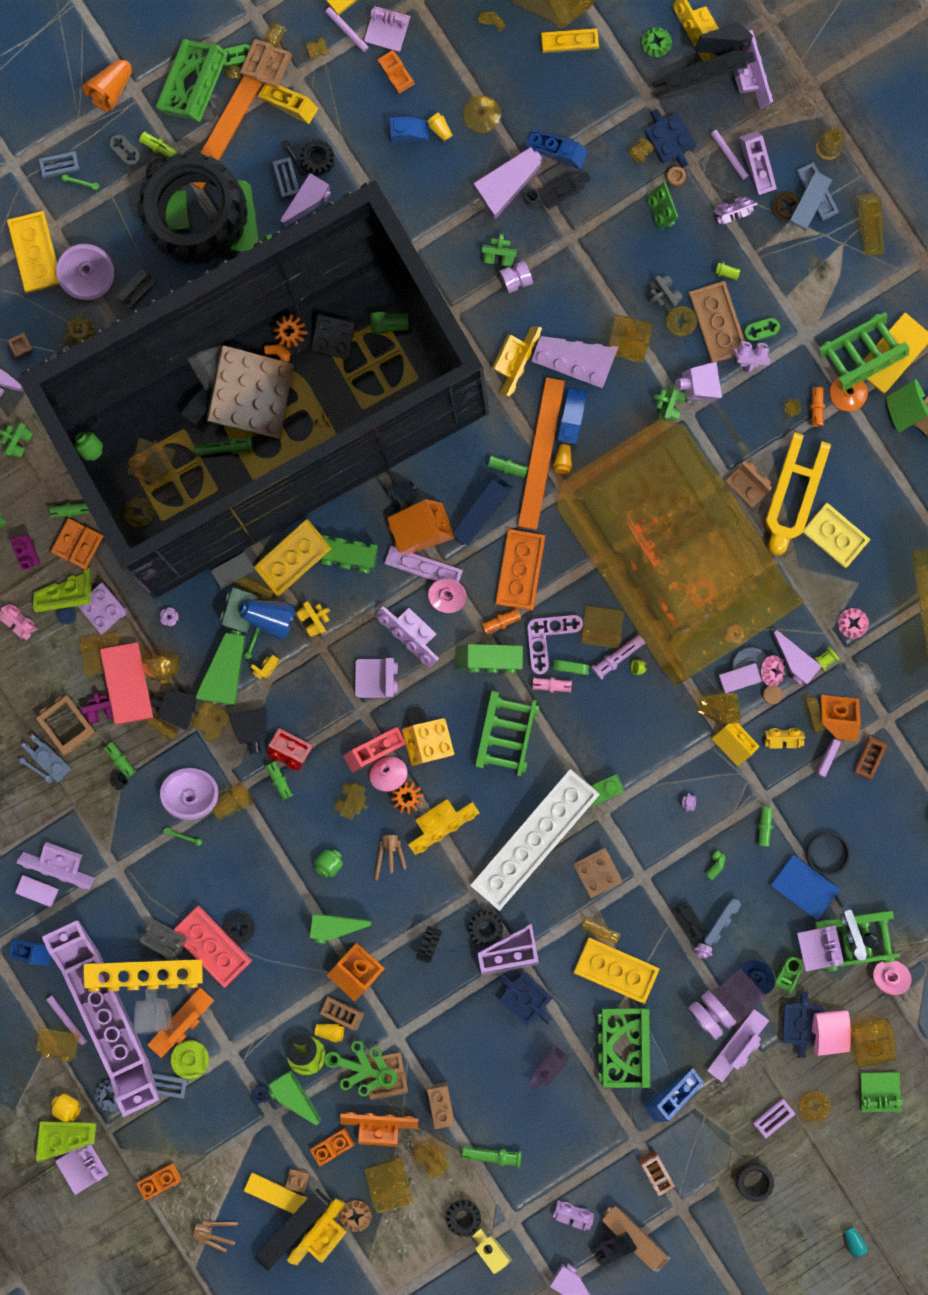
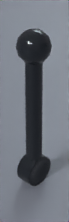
M284 141L282 146L284 149H287L299 169V174L305 175L306 170L302 168L292 152L290 143Z

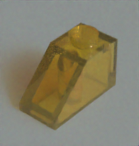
M737 693L699 697V713L721 725L739 723L741 709Z

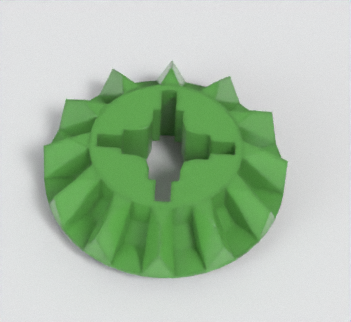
M651 27L644 33L642 38L644 51L652 57L666 55L672 45L671 36L667 30L660 27ZM654 35L655 37H657L658 40H662L660 42V48L659 46H657L656 43H652L654 41Z

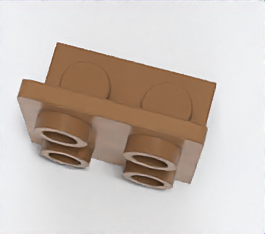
M744 461L725 483L752 509L772 487L770 486L771 482L765 476L761 477L756 472L757 468L751 462L747 463Z

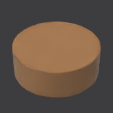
M672 167L667 173V181L674 187L681 186L686 179V173L681 167Z
M776 685L768 686L763 692V698L768 704L774 705L782 700L783 692Z

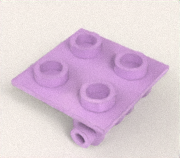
M374 6V9L371 11V19L364 42L400 52L411 16Z
M743 196L735 199V202L729 205L728 203L718 205L717 209L713 210V213L718 215L716 217L717 223L724 225L732 222L731 218L735 221L734 213H736L738 219L751 215V212L754 211L753 206L757 205V202Z
M103 582L91 592V604L78 606L101 635L117 620L127 615L126 608L119 603V600L115 598V595L110 592Z
M835 925L797 933L805 971L844 964Z
M92 1145L71 1151L55 1161L75 1195L108 1175Z

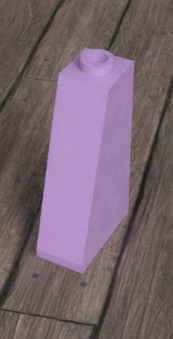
M530 147L474 183V190L493 219H496L541 168L542 158L538 151H533Z

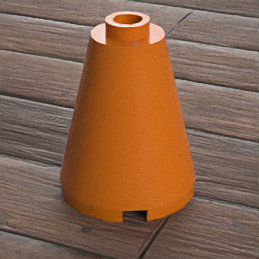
M118 59L83 84L82 90L85 96L90 95L93 98L91 102L105 112L110 110L111 112L115 108L132 74L131 64L124 59Z

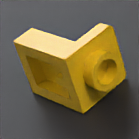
M274 655L271 658L267 657L261 665L264 667L262 670L252 664L250 666L253 669L252 674L259 679L263 677L268 679L280 660Z

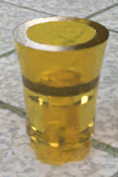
M838 128L828 129L816 142L818 155L826 160L837 158L842 151L843 132Z
M240 781L231 790L218 798L212 811L218 820H222L245 807L255 804L247 787Z

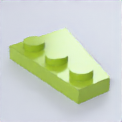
M90 568L84 570V573L81 575L68 577L67 581L63 583H54L34 592V611L42 612L91 604L92 571Z
M40 1122L36 1161L40 1162L94 1144L96 1124Z

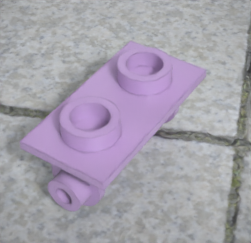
M557 1201L556 1210H554L552 1217L556 1218V1221L567 1225L570 1219L574 1220L573 1227L585 1231L590 1230L591 1225H593L594 1214L587 1209L574 1207L568 1202Z

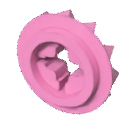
M858 608L845 610L838 619L839 630L847 638H859L869 628V619L865 612ZM860 618L857 622L859 629L855 626L848 629L851 624L850 619Z
M771 655L762 664L761 676L764 683L769 686H778L779 682L783 681L782 676L786 674L784 673L786 666L783 664V659L779 658V656Z

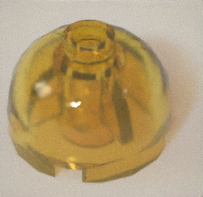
M179 653L155 655L152 657L153 659H149V657L141 659L144 674L147 678L158 681V684L169 683L170 678L175 677L180 669Z

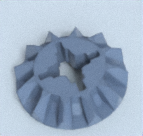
M106 1080L97 1087L95 1099L96 1104L102 1110L111 1112L118 1110L119 1106L115 1096L113 1097L114 1103L111 1099L103 1100L107 1096V1090L110 1093L114 1092L111 1080Z

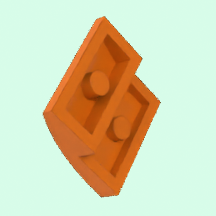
M67 518L50 552L86 570L103 535Z

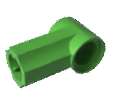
M378 312L370 314L372 334H387L390 331H409L408 313L388 314Z

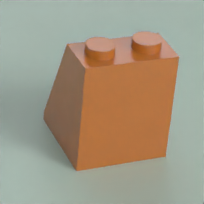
M425 499L388 517V526L394 535L395 547L403 554L414 553L455 538L452 535L453 530L444 505L440 502Z

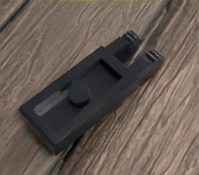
M626 1231L602 1241L591 1248L590 1251L594 1254L603 1250L605 1255L597 1259L598 1264L630 1254L637 1247Z

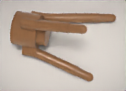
M398 835L382 836V841H379L380 849L374 880L377 881L379 877L384 848L385 852H388L390 874L393 873V851H396V848L403 870H406L401 840H398Z
M203 1220L202 1224H196L193 1238L198 1239V1242L227 1252L226 1248L209 1240L212 1239L230 1245H235V1242L211 1235L212 1228H209V1226H237L238 1222H208Z

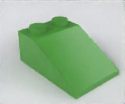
M313 914L310 938H313L316 943L325 944L327 940H332L371 926L372 920Z
M291 1069L270 1082L268 1092L273 1100L277 1098L279 1103L314 1125L320 1123L321 1118Z

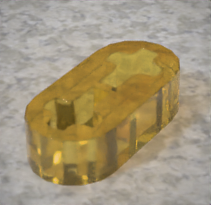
M816 696L806 698L814 733L824 732L825 728L822 724L821 712Z

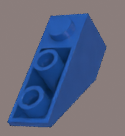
M532 130L525 145L526 148L529 149L531 147L533 151H538L541 155L581 169L588 154L579 142Z

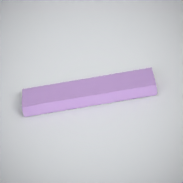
M390 546L384 563L385 565L432 581L449 578L459 582L463 572L461 569L414 553H400L393 546Z

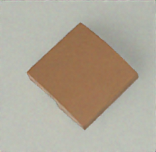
M254 39L240 73L257 82L278 89L292 54L289 51L273 47L271 43Z
M401 1052L382 1056L387 1068L393 1069L397 1073L398 1079L396 1084L390 1088L380 1086L372 1090L369 1094L370 1101L408 1093ZM369 1058L368 1060L372 1068L379 1070L375 1059ZM386 1074L385 1079L390 1081L391 1076ZM371 1076L367 1077V1084H370L377 1078Z

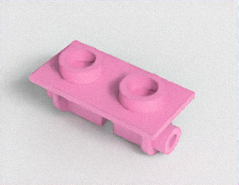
M8 604L1 608L0 620L9 628L15 624L16 626L12 631L21 639L27 641L31 637V633L38 630L34 623L24 617L16 606Z

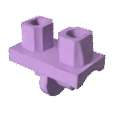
M741 341L738 349L733 348L732 354L736 356L739 366L744 367L745 372L748 373L752 372L753 367L758 368L759 365H769L771 361L768 357L769 348L765 343H758L756 350H752L751 343Z

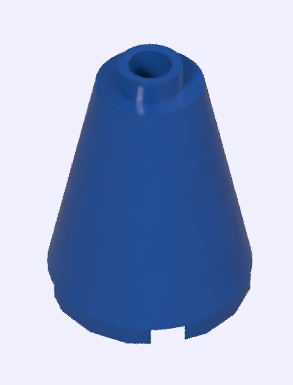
M246 599L240 603L238 608L242 619L275 639L282 640L291 629L288 626L289 622L294 620V607L288 602Z

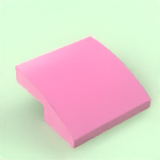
M840 1010L814 1014L812 1032L816 1034L814 1053L817 1056L850 1052L851 1027L848 1011Z

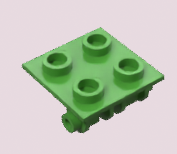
M663 182L647 195L648 204L652 208L654 220L659 230L664 229L667 225L668 227L675 225L674 221L678 218L666 182Z
M900 1072L861 1073L862 1112H901L903 1102L900 1099Z

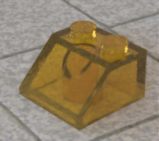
M616 314L608 347H618L615 357L643 362L653 323Z
M889 1018L850 1026L858 1068L896 1060L895 1034Z

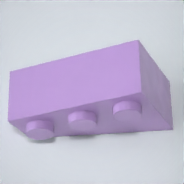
M532 924L478 953L481 974L486 975L539 965Z

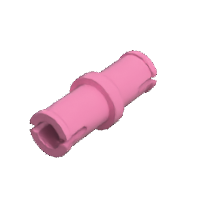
M552 677L551 679H533V690H547L550 693H554V691L571 693L572 687L567 686H572V680H555Z

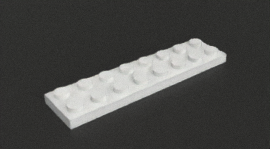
M570 769L470 886L500 911L600 793Z

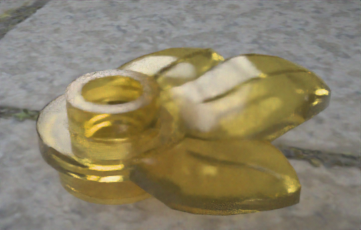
M213 703L200 704L202 713L194 718L192 725L198 730L205 731V740L211 741L220 736L222 728L229 722V716L225 710L217 709ZM218 715L221 717L220 722L216 720Z

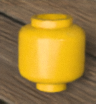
M62 1094L59 1097L56 1096L51 1102L52 1115L63 1122L75 1121L80 1114L79 1101L67 1094Z

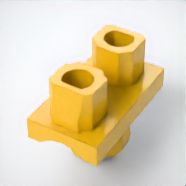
M305 602L303 604L304 607L297 611L296 614L301 622L309 617L314 621L313 624L306 627L310 637L320 633L323 635L327 631L319 618H322L324 623L328 622L329 618L326 614L330 612V609L326 608L323 610L321 605L318 604L315 606L318 611L316 614L309 602Z

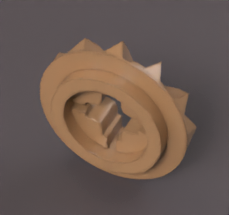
M350 1201L341 1210V1222L351 1232H361L370 1224V1208L362 1201ZM353 1208L357 1214H364L359 1217V1224L355 1222V1219H348L353 1215Z

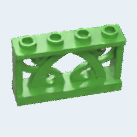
M183 39L156 108L166 115L200 122L228 53L217 44L210 45ZM196 50L198 51V59L194 55ZM196 69L198 76L196 84L185 91L184 79ZM184 104H187L185 110L181 109Z
M601 1008V1013H598V1024H602V1032H598V1044H602V1052H598V1063L602 1064V1071L598 1073L599 1083H602L603 1088H650L649 1009ZM623 1014H640V1018L627 1023ZM612 1015H617L622 1019L623 1026L620 1027L619 1023L615 1021V1027L611 1028L608 1025V1019ZM632 1029V1033L638 1031V1038H632L629 1030ZM607 1032L613 1034V1035L609 1038L608 1042H607ZM624 1033H626L627 1038L633 1044L640 1045V1050L632 1052L628 1056L626 1063L612 1049L615 1042ZM607 1054L613 1060L609 1064H607ZM638 1057L639 1063L634 1064L632 1062V1067L629 1066L631 1059ZM611 1068L616 1069L615 1075L621 1069L624 1070L623 1076L617 1081L610 1079L608 1073ZM628 1073L641 1077V1081L624 1082Z

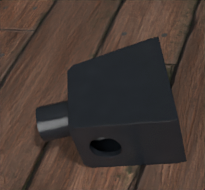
M165 691L163 698L153 695L150 704L151 707L160 709L158 717L188 731L197 699L195 694Z
M264 708L230 714L239 744H248L250 754L261 753L259 741L268 739V710Z

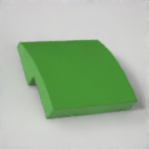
M186 190L176 191L168 202L166 222L169 230L172 232L190 230Z
M917 379L886 397L892 420L899 433L928 416V408L923 400L925 394Z

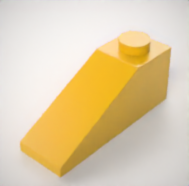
M264 85L258 95L262 100L307 124H310L319 109L309 97L280 85L278 89Z

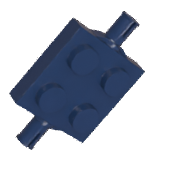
M658 109L652 111L651 114L656 123L645 129L644 132L662 164L669 160L678 159L682 168L687 167L689 163L684 154L693 149L696 144L680 115L676 113L670 117L662 118Z
M523 972L514 981H511L505 974L502 977L506 981L501 977L499 978V981L507 988L498 1001L526 1027L538 1017L546 1024L549 1023L548 1020L551 1021L553 1019L544 1011L546 1005L553 997L528 974Z
M800 991V1003L784 1004L782 1043L797 1045V1058H801V1055L802 1058H806V1046L815 1045L816 1034L812 1032L814 1014L823 1013L824 1006L809 1004V992Z

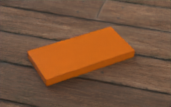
M508 529L495 605L533 611L546 535Z

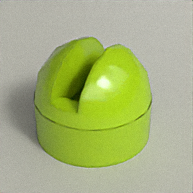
M633 660L630 667L632 674H644L647 670L645 668L646 663L643 660Z

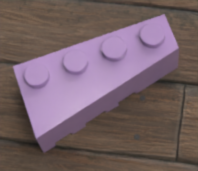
M541 336L532 362L603 388L618 347L602 346V344H584L580 341L569 342L565 339Z

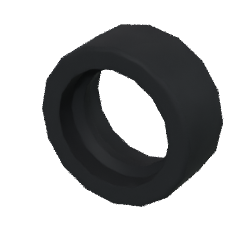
M750 1163L743 1166L738 1172L736 1186L745 1199L752 1202H761L772 1194L774 1178L765 1166L758 1163ZM759 1171L765 1175L767 1185L761 1193L752 1194L745 1189L744 1179L749 1172Z

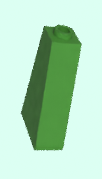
M237 180L247 200L248 216L247 224L244 225L243 235L236 245L232 244L231 250L228 252V254L235 255L243 250L248 251L252 249L254 244L259 242L252 188L248 182Z
M231 630L230 634L225 633L196 695L197 700L236 705L246 637L242 635V632Z

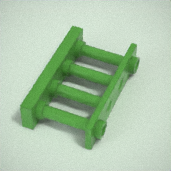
M886 312L881 315H874L870 321L832 342H825L819 348V357L822 359L829 356L840 373L839 387L842 392L909 356V346L907 343L897 344L884 325L887 323ZM877 328L890 346V350L884 354L880 353L868 335L869 332ZM861 337L874 356L873 360L864 362L851 342ZM844 346L858 366L857 369L851 372L846 370L835 351Z
M492 691L475 767L483 769V766L488 764L518 770L517 776L521 777V773L526 772L528 762H524L533 717L538 716L539 706L536 705V700L532 701V706L502 700L501 697H498L499 692ZM502 707L530 713L528 725L498 719V716H494L495 710ZM496 726L526 732L524 743L495 738L494 735H490L492 727L496 728ZM496 745L522 751L520 762L492 757L486 753L487 747Z
M889 910L854 916L856 924L861 928L862 938L864 934L869 932L868 926H870V922L877 921V924H880L884 954L873 956L872 949L865 946L867 958L864 961L854 959L851 949L852 944L846 935V932L849 930L847 925H843L841 918L813 922L814 929L835 925L842 931L846 956L844 964L822 969L831 972L837 971L838 967L879 960H883L884 963L895 962V958H899L900 953H892L887 925L889 919H894L893 911Z

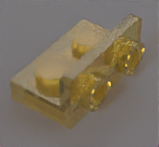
M41 1028L36 1051L41 1053V1057L52 1058V1055L60 1056L59 1060L71 1062V1059H76L77 1057L76 1051L80 1035Z

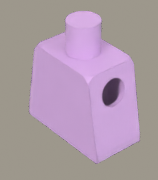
M717 362L682 372V378L676 379V389L684 390L686 399L713 402L722 398Z

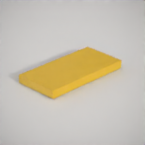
M40 211L7 220L25 293L60 285L56 273L58 263L45 212Z
M907 313L900 317L889 332L897 344L907 343L909 346V356L866 379L882 394L887 392L928 344V331ZM884 337L876 345L880 353L884 354L890 350V346ZM870 352L863 361L869 362L873 360L874 356Z
M307 519L258 562L254 568L278 597L332 548Z
M588 937L573 973L645 1004L660 968Z

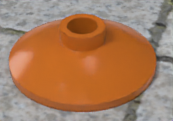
M840 376L837 377L830 387L832 403L838 409L846 412L861 408L868 396L865 382L862 381L851 387L853 394L849 395L846 390L842 392L839 387Z

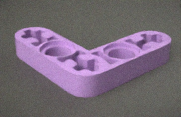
M579 616L539 618L529 622L527 630L531 668L534 673L541 675L548 670L546 636L579 632L583 626V621ZM566 619V623H571L572 619H575L580 625L576 629H573L572 626H566L567 631H563L564 623L562 620ZM543 621H547V633H544L545 629H539L538 633L531 630L534 623H537L538 626H544ZM558 621L561 625L560 630L552 631L550 623ZM541 642L544 646L543 650L535 652L532 648L533 643ZM545 654V658L541 657V663L545 664V667L542 668V671H539L538 668L534 667L538 663V659H533V655Z

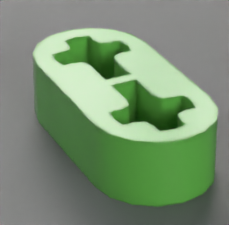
M244 44L224 49L232 58L230 62L225 60L223 66L231 68L243 65L246 60L243 55L244 51L248 50L249 52L251 45Z
M774 318L750 324L744 331V337L748 342H757L773 337L778 333L780 324ZM769 323L776 326L773 332L770 329L764 331V328L768 327ZM750 329H753V331L760 330L755 335V338L752 335H748Z
M554 660L552 670L589 675L590 666Z

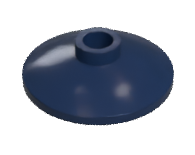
M751 959L744 962L739 969L740 983L748 992L755 995H766L775 987L776 975L766 962Z

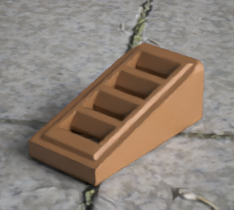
M327 996L320 1015L353 1031L359 1028L365 1014ZM333 1003L335 1006L331 1014H329L328 1011ZM339 1007H341L342 1009H341V1011H340L338 1017H336L335 1015H336V1013H337ZM346 1010L349 1011L346 1019L343 1020ZM353 1014H355L354 1020L351 1024L350 1021L353 1017Z

